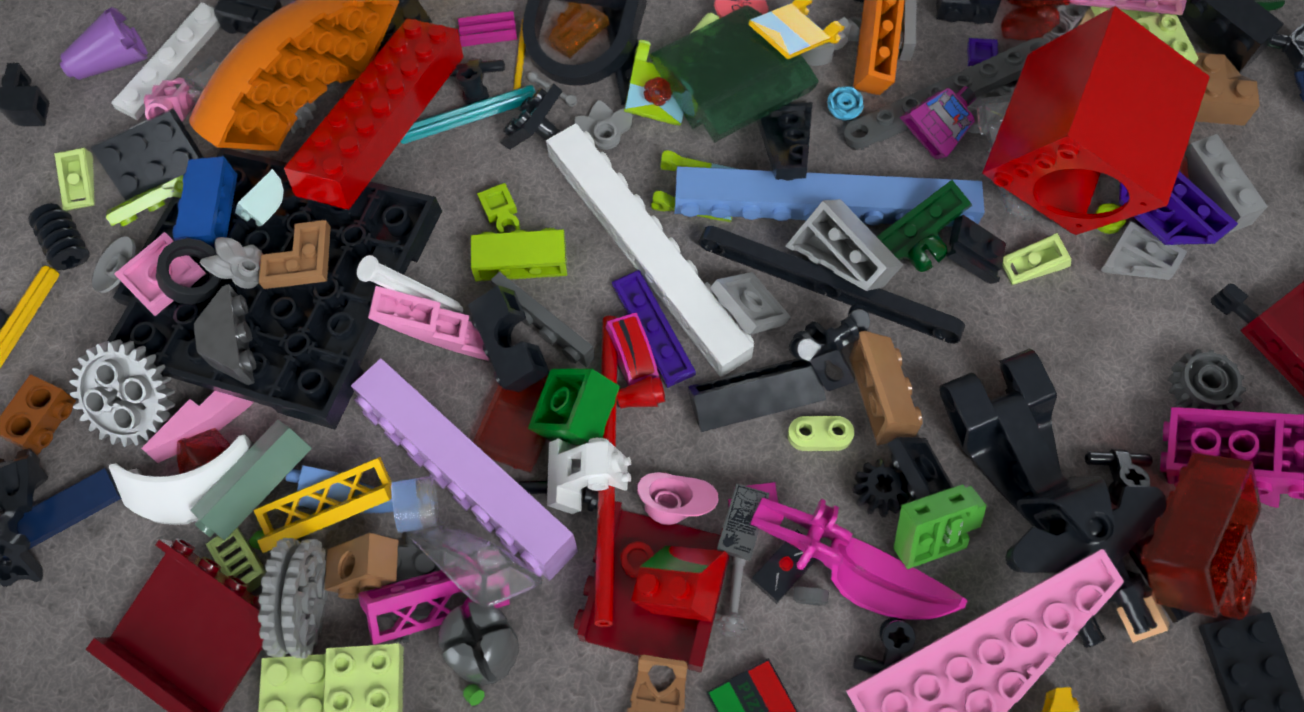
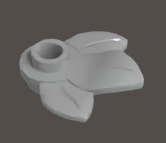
M598 100L592 107L589 116H576L575 123L583 132L587 131L592 136L597 148L608 150L618 145L621 138L620 135L630 129L633 117L632 113L624 112L625 107L614 113L605 103ZM604 135L610 136L609 138H602Z
M218 237L214 243L217 255L200 260V264L213 275L219 278L232 279L237 286L249 289L259 283L261 255L263 253L254 245L242 247L238 241L232 238Z

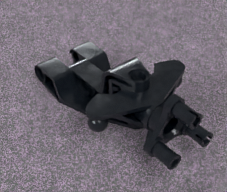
M1026 349L999 360L1001 373L1007 389L1005 390V395L993 400L989 399L980 379L973 372L941 384L939 387L940 396L961 449L1000 494L1033 526L1015 545L1007 550L1005 560L1009 568L1020 573H1058L1092 553L1104 549L1124 580L1123 584L1106 603L1116 601L1118 605H1122L1135 635L1150 631L1149 628L1154 629L1158 627L1143 598L1146 594L1144 589L1146 583L1141 573L1125 569L1123 557L1165 512L1167 500L1164 493L1153 486H1125L1122 488L1117 507L1112 509L1109 491L1101 476H1071L1066 479L1062 475L1052 428V412L1057 399V392L1039 356L1032 349ZM1094 615L1078 631L1084 648L1097 645L1106 640Z

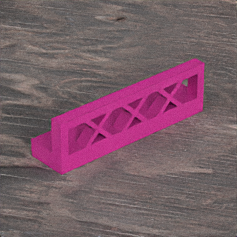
M489 556L358 593L360 607L367 614L371 642L373 645L441 625L451 609L445 607V604L454 593L462 592L468 596L461 606L467 617L471 616L468 602L475 600L490 603L496 608L510 605L505 566L494 556ZM497 581L499 597L486 601L478 597L486 584ZM427 601L434 605V608L425 619L417 620L410 616L419 603ZM393 612L400 616L391 629L379 632L378 615Z

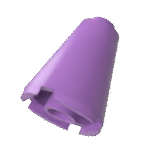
M110 7L61 54L62 62H60V66L70 78L74 76L76 79L81 80L147 59L145 55L148 52L135 28H129L123 23L127 18L116 8Z

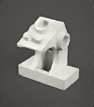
M592 438L588 443L581 446H576L560 439L549 442L547 506L574 514L581 511L582 488L586 486L591 490L600 491L607 489L609 485L626 491L627 482L631 481V475L627 473V466L631 465L630 457L624 456L622 452L604 438Z

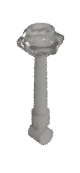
M732 556L733 571L729 612L721 618H717L714 625L721 629L722 635L740 637L742 631L750 628L749 623L738 614L743 566H745L746 560Z

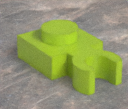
M505 183L477 193L489 223L496 221L498 233H505L504 227L506 225H513L515 230H521L518 218L513 215L518 213L517 207Z

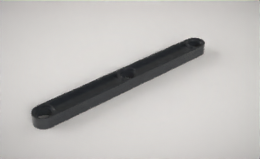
M714 226L705 227L698 241L699 245L706 251L710 252L712 250L711 253L825 296L826 294L827 297L850 306L857 303L862 304L871 314L942 341L945 338L947 343H958L965 329L964 322L952 315L880 288L866 291L836 275L830 269Z

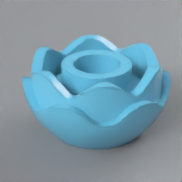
M838 87L828 96V109L839 120H852L864 108L863 97L854 87Z

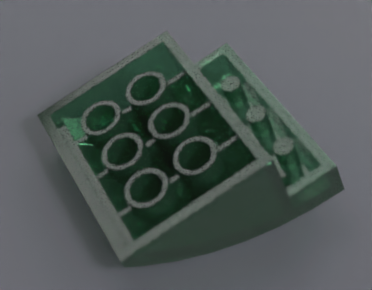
M748 5L649 55L690 126L695 129L703 124L714 143L813 91L819 83L816 75L801 54L787 59L748 25L750 19L763 15Z

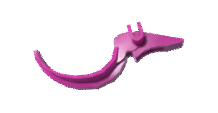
M762 498L750 522L751 525L803 551L804 553L797 562L798 569H804L813 557L821 560L826 567L832 570L831 580L842 596L857 606L877 614L900 619L927 620L957 612L966 606L967 600L941 582L914 567L907 569L901 560L852 537L851 532L835 524L839 507L825 505L826 500L822 498L813 515ZM785 517L808 529L807 536L781 527L783 518ZM823 537L832 541L830 547L819 542L820 539Z

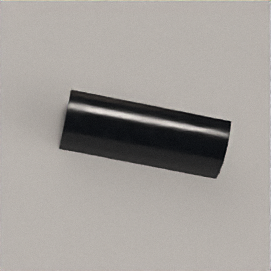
M799 359L688 386L691 404L701 432L826 400L824 385L811 362Z

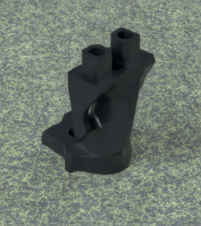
M31 449L18 451L14 460L6 462L4 459H0V513L4 512L0 515V585L3 587L11 586L17 580L28 579L38 582L42 581L43 567L27 551L30 547V540L25 535L19 534L17 530L18 521L24 517V513L32 511L34 490L48 480L47 474L39 467L40 459ZM3 556H6L11 561L7 562L2 560Z

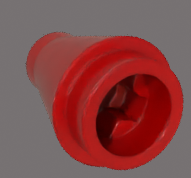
M646 377L623 389H619L617 393L620 409L627 407H659V403L666 402L660 377Z

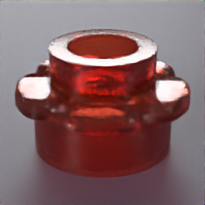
M655 77L644 85L645 91L643 94L648 102H652L655 106L665 105L666 101L671 99V86L666 79Z

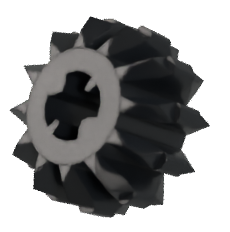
M882 459L876 461L875 467L867 462L863 466V472H857L854 477L857 484L853 486L852 491L855 494L861 495L857 500L859 506L866 503L869 504L867 509L868 515L872 514L876 508H879V514L882 518L887 516L889 510L897 514L901 510L900 504H906L909 501V496L906 494L909 491L907 488V483L909 482L902 481L905 475L903 471L896 472L894 470L896 466L893 462L888 467H885ZM877 483H879L880 487L884 484L888 488L886 493H884V489L879 491L876 488Z

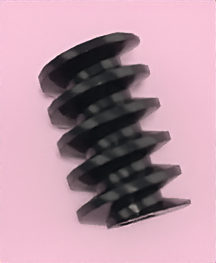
M48 203L37 207L30 213L28 218L29 224L33 228V233L37 237L39 245L42 247L47 263L52 268L67 270L87 262L90 252L85 247V242L81 239V234L76 229V224L68 211L61 209L58 204Z

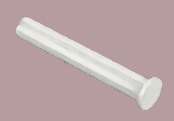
M372 255L364 257L358 265L357 277L363 282L372 281L390 290L440 302V308L463 313V307L460 306L458 301L378 263L377 258Z

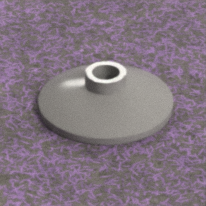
M126 236L121 237L104 251L93 273L92 286L94 290L106 293L121 282L114 273L134 258L136 245L133 239Z

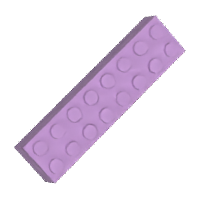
M380 358L351 385L357 395L354 401L363 410V415L373 425L379 424L385 430L384 434L397 447L401 444L407 451V456L418 467L424 466L430 473L431 479L440 488L444 489L447 486L448 490L453 494L452 498L465 511L471 507V511L477 517L476 521L489 533L495 530L496 535L501 539L499 542L513 556L519 552L521 554L520 557L525 561L524 566L535 577L539 578L543 575L550 581L578 552L574 534L384 360Z

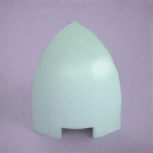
M273 169L238 202L235 213L247 222L253 218L256 220L257 226L263 225L282 203L284 189L280 178Z

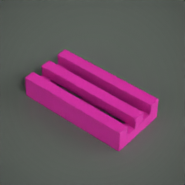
M513 11L458 18L461 47L517 40Z

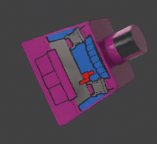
M964 86L956 94L952 89L946 88L933 94L899 118L933 158H945L951 153L975 121L974 116L967 107L976 100V95L967 86Z

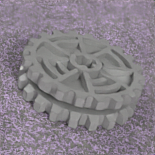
M283 538V540L277 542V547H273L271 550V559L267 560L266 575L262 578L263 590L259 596L261 611L258 615V621L261 622L260 638H264L262 646L264 650H267L268 656L284 657L285 654L290 653L292 657L307 658L308 655L313 653V646H316L318 643V634L322 632L323 628L322 620L325 617V602L328 592L324 590L326 552L322 548L321 541H317V539H306L299 543L294 538Z

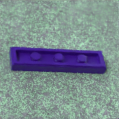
M640 269L612 281V287L627 315L637 313L649 341L657 370L666 387L669 388L695 376L696 371Z

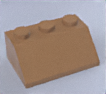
M867 331L859 332L860 339L855 341L849 359L877 446L887 444L897 437H915L923 423L922 414L919 407H914L912 402V385L909 378L903 375L900 350L894 348L890 337Z

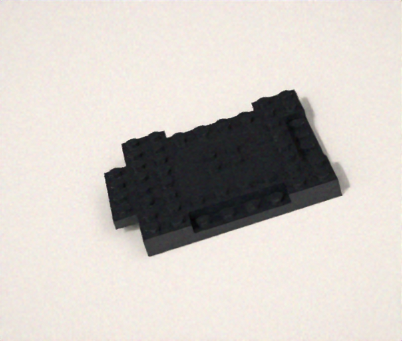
M221 148L216 157L224 156L237 173L227 238L238 241L242 247L254 245L263 255L293 251L295 224L326 220L331 227L327 281L263 289L258 283L255 287L246 289L237 286L232 279L222 278L215 294L206 301L196 304H184L173 301L156 316L121 283L113 298L119 304L126 305L127 308L107 341L112 342L121 339L122 343L133 341L134 349L145 346L146 357L153 354L156 355L153 363L156 367L165 365L164 370L161 372L162 377H171L272 407L279 414L336 430L354 393L351 385L364 373L360 364L380 323L369 319L368 316L375 287L382 286L372 281L363 282L358 279V265L364 257L372 255L377 258L378 263L404 275L411 261L418 262L442 213V209L434 196L369 182L349 210L297 197L293 193L284 167L288 164L287 162ZM273 169L280 178L284 189L282 203L263 225L257 226L256 220L253 218L247 222L235 213L238 202ZM173 196L141 251L164 232L175 241L173 227L177 222L179 212L178 201L180 198ZM190 256L206 273L190 287L195 288L207 282L210 272L200 264L201 259ZM228 284L237 295H242L245 298L248 306L245 320L252 334V341H249V349L256 362V369L252 370L254 383L246 385L213 368L197 352L194 322L222 286Z

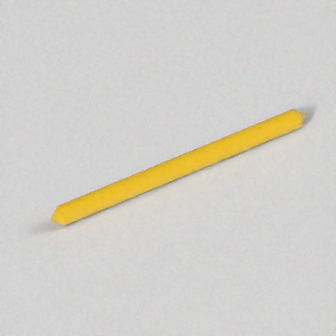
M523 19L513 90L521 88L526 48L522 30Z

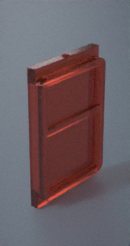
M548 375L521 392L506 390L498 385L473 440V443L492 460L509 465L514 469L531 473L546 438L529 430L528 426Z

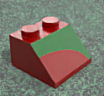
M666 545L640 566L631 601L652 614L712 622L728 553L718 550Z

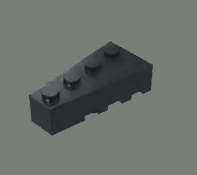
M1187 0L1183 15H1181L1215 54L1225 55L1239 73L1262 53L1284 25L1283 22L1254 0Z

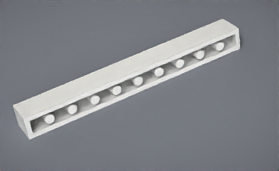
M575 123L546 140L550 159L637 270L640 269L648 285L717 374L722 378L750 360L754 349V341L751 335L741 330L735 323L734 316L718 302L717 296L710 289L711 285L707 282L703 283L698 276L697 268L691 260L686 261L680 254V248L672 237L667 238L663 233L660 221L656 216L648 214L641 197L638 194H632L628 189V183L620 172L616 174L611 167L608 156L603 151L599 152L596 149L592 136L587 131L583 132Z

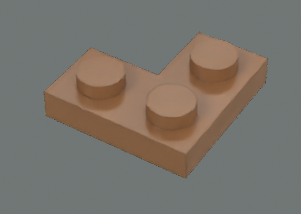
M326 220L295 224L293 251L261 255L259 284L263 289L327 281L331 227Z

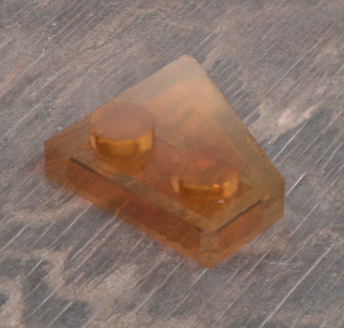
M568 2L569 6L566 12L560 13L557 26L553 28L548 38L551 47L569 59L610 25L607 15L588 4Z

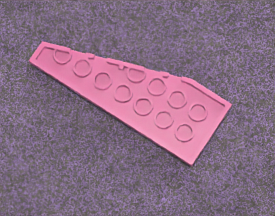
M1100 549L847 689L846 692L858 712H1007L1055 660L1054 658L1076 637L1077 632L1092 615H1095L1123 584L1124 580L1105 550Z

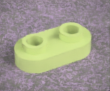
M801 416L794 419L788 429L790 444L801 451L843 450L851 444L854 437L852 423L841 416ZM838 427L843 430L844 434L836 435L832 429ZM801 428H807L810 430L811 434L805 436L802 435L799 430Z

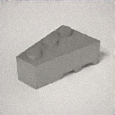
M841 199L823 200L785 246L809 257V260L816 264L820 263L828 267L836 275L866 291L883 288L903 266Z

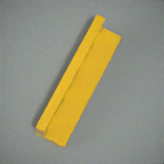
M381 457L372 459L253 510L264 532V536L257 541L262 553L277 547V542L283 540V538H294L296 540L389 501L396 494V491ZM375 467L382 485L371 489L358 484L362 473ZM356 475L354 482L347 479ZM338 482L351 487L347 500L339 502L327 497L333 484ZM325 488L323 495L316 493V491ZM356 490L363 492L354 496ZM306 495L320 500L316 513L311 515L297 510L301 498ZM294 501L292 507L285 505ZM325 503L332 505L323 509ZM276 508L289 515L285 526L274 530L266 512ZM294 516L301 518L297 521L292 522Z

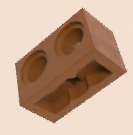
M30 374L0 415V437L24 450L31 449L38 456L41 450L51 443L53 433L60 423L70 416L76 400L63 389Z

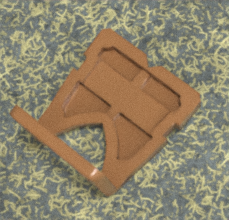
M640 655L637 679L630 699L632 704L627 712H684L687 663L679 660ZM654 665L670 667L676 676L672 684L660 693L654 688L648 672Z

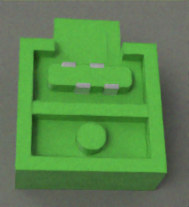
M963 484L901 505L893 549L907 569L966 549L970 539L966 532L981 527L987 505L972 486L965 488Z

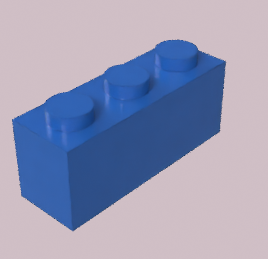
M224 156L188 160L187 170L183 175L182 196L178 201L179 212L177 222L173 227L174 240L186 238L201 240L215 249L214 243L216 238L227 237L237 173Z

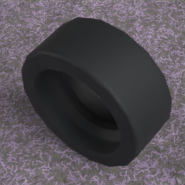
M189 238L175 240L167 245L158 257L156 270L158 286L168 298L178 303L196 304L204 302L215 294L222 278L210 273L209 279L204 285L195 288L183 287L171 279L169 265L177 257L187 255L202 259L217 255L216 251L212 246L201 240Z

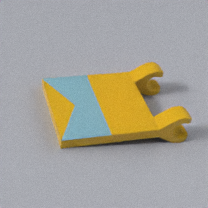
M794 0L791 4L750 19L748 24L787 59L828 42L838 43L841 38L838 33L845 28L838 21H833L822 30L806 17L809 13V9L806 6L812 4L813 0Z

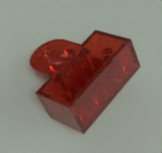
M1192 453L1187 466H1182L1179 473V483L1175 491H1170L1167 498V508L1163 516L1157 518L1154 526V535L1150 543L1144 545L1141 554L1142 564L1146 566L1149 576L1148 584L1153 589L1157 604L1216 618L1219 611L1225 617L1242 620L1247 615L1254 598L1257 583V559L1251 535L1262 511L1252 461Z

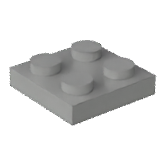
M753 272L717 279L710 287L717 296L718 302L729 310L737 320L738 326L749 335L783 326L791 318Z

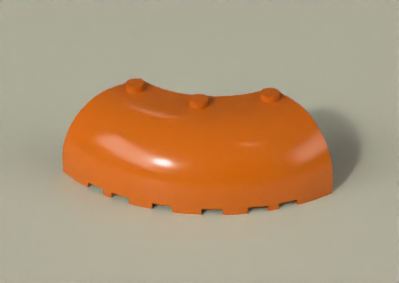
M295 0L280 8L248 32L220 63L207 82L189 118L191 127L200 136L219 148L279 151L289 130L298 119L295 113L299 108L303 107L307 102L309 104L314 102L327 91V85L334 81L343 83L358 79L372 62L399 4V0Z

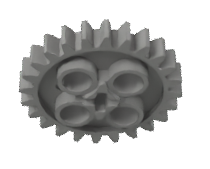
M121 339L112 342L106 341L87 349V354L78 358L81 365L72 368V371L79 377L71 379L69 383L77 387V391L70 393V396L79 398V403L74 405L73 408L83 410L84 414L80 417V421L90 420L91 424L88 430L91 432L99 429V439L102 440L110 436L112 445L122 442L123 446L126 447L132 443L139 445L151 439L165 425L164 422L172 418V415L166 410L174 407L175 403L168 400L167 396L174 394L175 390L166 388L165 384L172 379L171 377H162L161 372L164 370L165 365L156 367L153 364L156 359L155 354L146 357L145 346L134 349L133 341L122 343Z

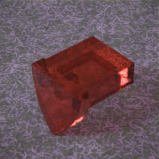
M216 428L188 439L183 438L177 441V463L180 474L192 471L211 462L230 447L228 441Z

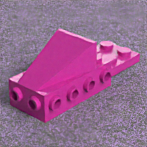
M1171 407L1170 422L1164 421L1163 441H1168V451L1161 452L1160 471L1167 473L1169 484H1174L1175 487L1180 489H1194L1198 486L1210 487L1212 490L1222 493L1234 492L1275 508H1279L1280 494H1288L1295 499H1304V414Z

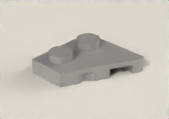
M1130 221L1101 271L1104 273L1170 280L1188 251L1176 245H1164L1150 231Z

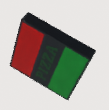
M769 658L706 692L715 712H798Z

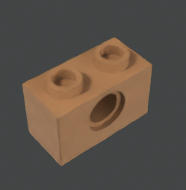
M367 533L327 549L324 590L338 593L339 598L356 599L359 598L358 593L381 588L383 585L395 582L398 540Z

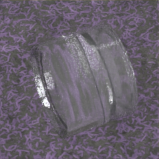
M433 476L392 482V506L399 533L440 526L438 497Z

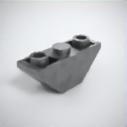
M228 284L222 286L194 322L197 352L213 368L246 385L254 383L252 370L256 369V362L249 349V341H252V334L245 320L248 306L245 298L242 295H237Z

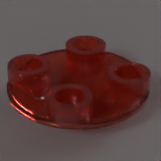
M1032 3L1020 6L1003 18L1001 22L1002 36L1006 39L1012 38L1026 41L1034 38H1044L1043 35L1049 33L1060 23V13L1057 8L1045 3Z

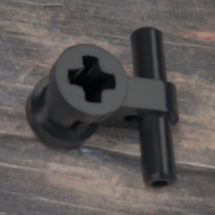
M482 59L469 60L468 63L456 66L450 76H456L458 83L463 87L462 97L466 104L469 105L488 99L487 87L482 83L484 73L504 71L505 62L503 60L482 61Z
M1111 449L1109 452L1088 451L1085 454V462L1088 465L1109 466L1114 481L1109 485L1108 491L1110 501L1115 506L1118 504L1123 487L1150 485L1149 475L1141 468L1152 465L1153 458L1150 454L1128 453L1127 450Z
M895 617L886 619L879 629L880 639L886 646L883 661L856 655L853 662L854 669L876 674L901 660L902 654L910 651L915 644L916 637L913 628L903 619ZM900 627V630L906 636L904 639L898 638L897 643H894L889 633L896 632L897 628Z

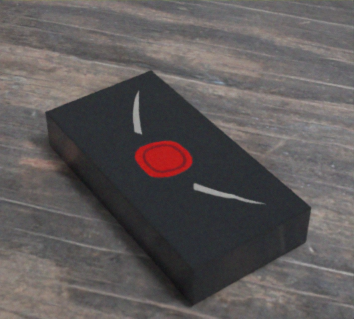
M785 542L751 578V581L777 604L817 559L811 558L804 569H798L797 562L804 552Z

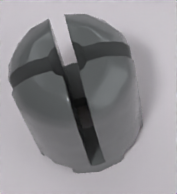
M482 601L468 602L471 613L470 617H467L463 609L458 606L450 611L441 624L438 643L439 647L444 651L442 657L446 664L467 682L481 686L494 684L506 677L514 666L517 654H519L518 637L504 613L494 605ZM480 640L482 651L485 656V658L483 659L481 654L477 650H474V647L477 646L476 643Z

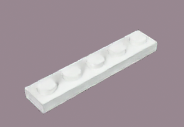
M202 2L111 102L115 109L136 120L145 113L144 96L152 94L154 85H160L165 80H174L219 29L220 24L214 14V8Z

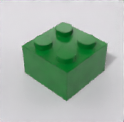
M551 369L528 429L549 441L560 439L576 446L586 444L592 438H602L620 386L593 369Z

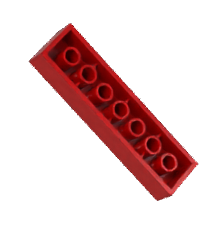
M406 19L284 167L295 196L347 210L351 208L455 70L456 66L464 58L458 29L421 22L415 19Z

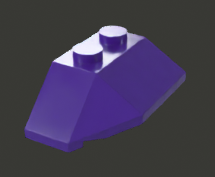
M1180 171L1178 172L1167 206L1134 216L1164 245L1215 244L1238 225L1232 217ZM1120 182L1119 203L1124 205L1129 200V193Z

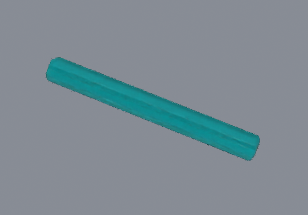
M528 85L417 121L400 142L406 144L517 108L528 96L532 98L536 91L533 85Z

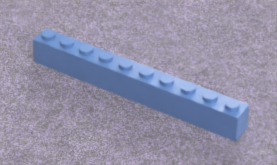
M677 166L675 214H683L687 217L710 215L716 218L731 216L744 217L749 220L774 218L777 221L789 219L806 221L823 200L841 199L863 223L868 225L894 224L953 179L807 173L806 178L786 181L782 179L775 180L773 171ZM953 180L972 203V207L961 215H965L979 224L985 213L982 181ZM953 221L946 226H953Z

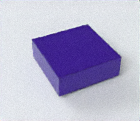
M969 38L967 43L968 66H974L998 55V40Z

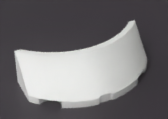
M245 434L240 435L230 447L211 462L179 475L163 477L144 476L137 468L125 470L117 463L110 464L109 469L124 505L131 511L153 522L185 525L198 520L190 511L192 507L254 443Z

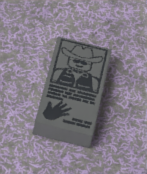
M736 484L717 547L718 551H725L728 555L747 561L751 560L759 528L751 525L750 522L761 499H768L770 493Z

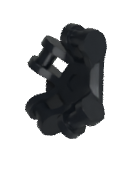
M858 303L852 305L848 310V317L843 319L841 326L836 329L831 327L826 330L818 322L812 321L806 325L805 331L797 332L789 344V351L795 358L811 362L827 391L851 384L856 379L841 350L848 343H854L860 339L859 332L867 331L870 327V317L867 308ZM827 360H830L832 364L842 369L843 377L841 379L835 380L827 375Z

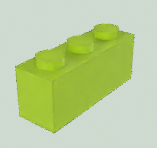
M545 228L541 231L526 232L524 230H514L511 233L483 232L480 235H471V270L475 282L491 281L498 272H501L508 279L567 276L564 229Z

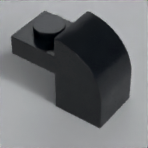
M7 63L5 75L1 79L0 111L15 125L23 127L45 126L50 104L49 100L38 86H30L32 79L19 63Z

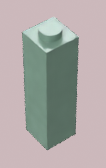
M277 420L192 507L190 511L198 518L195 525L207 536L211 537L216 533L225 541L312 448L293 430Z

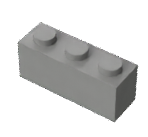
M1215 134L1189 145L1180 167L1194 185L1238 223L1229 233L1252 225L1268 206L1219 135Z

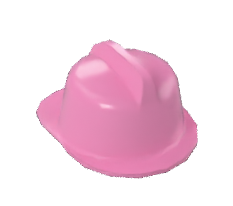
M656 472L642 477L637 485V493L641 501L645 503V512L654 521L666 525L677 524L689 516L707 514L716 507L719 501L718 492L714 486L696 478Z

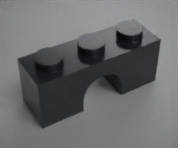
M497 285L468 304L472 314V324L481 335L484 343L483 350L487 357L491 359L495 369V379L503 389L521 392L549 375L550 371L538 345L520 341L514 346L512 345L511 334L514 327L526 319L514 290Z

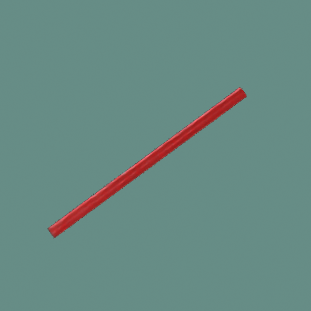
M605 316L602 319L601 374L617 384L618 353L606 329L607 321L617 317ZM617 396L602 437L615 447ZM609 485L607 489L598 491L595 625L602 627L613 624L615 487Z

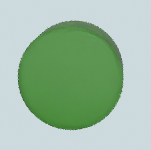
M263 530L255 532L250 538L249 544L251 547L261 550L257 541L264 536Z
M476 684L467 685L463 691L465 700L472 706L478 705L485 695L484 691Z

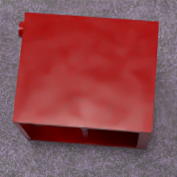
M1114 6L1028 54L982 174L990 178L995 185L1005 188L1074 235L1167 206L1210 76L1118 7ZM1101 173L1117 179L1128 190L1129 200L1121 207L1109 212L1087 214Z

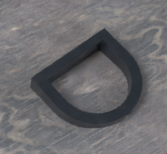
M527 0L522 30L524 43L532 62L546 77L560 84L582 86L601 81L615 73L627 61L634 49L647 6V0H559L624 10L618 34L605 53L595 60L584 64L567 65L551 59L540 47V32L550 0Z

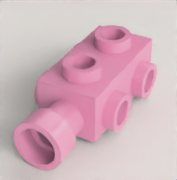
M179 77L175 80L162 81L160 85H154L152 94L144 96L147 120L174 108L180 120L183 121L200 97L197 82H193L192 78L184 79ZM176 84L181 85L178 89L176 88Z

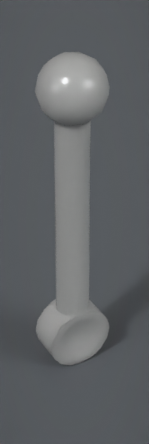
M530 71L527 74L530 82H537L544 88L550 86L549 83L538 77L537 72ZM562 92L559 96L565 100L566 105L569 107L575 106L577 103V98L574 95H566Z

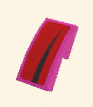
M637 313L607 321L606 329L618 353L617 363L628 386L649 376H652V378L658 377L655 359Z

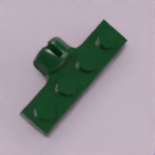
M950 180L879 234L877 238L899 261L907 259L917 271H927L933 268V265L924 252L928 250L938 263L947 255V246L941 240L938 233L942 228L972 207V203L955 182Z

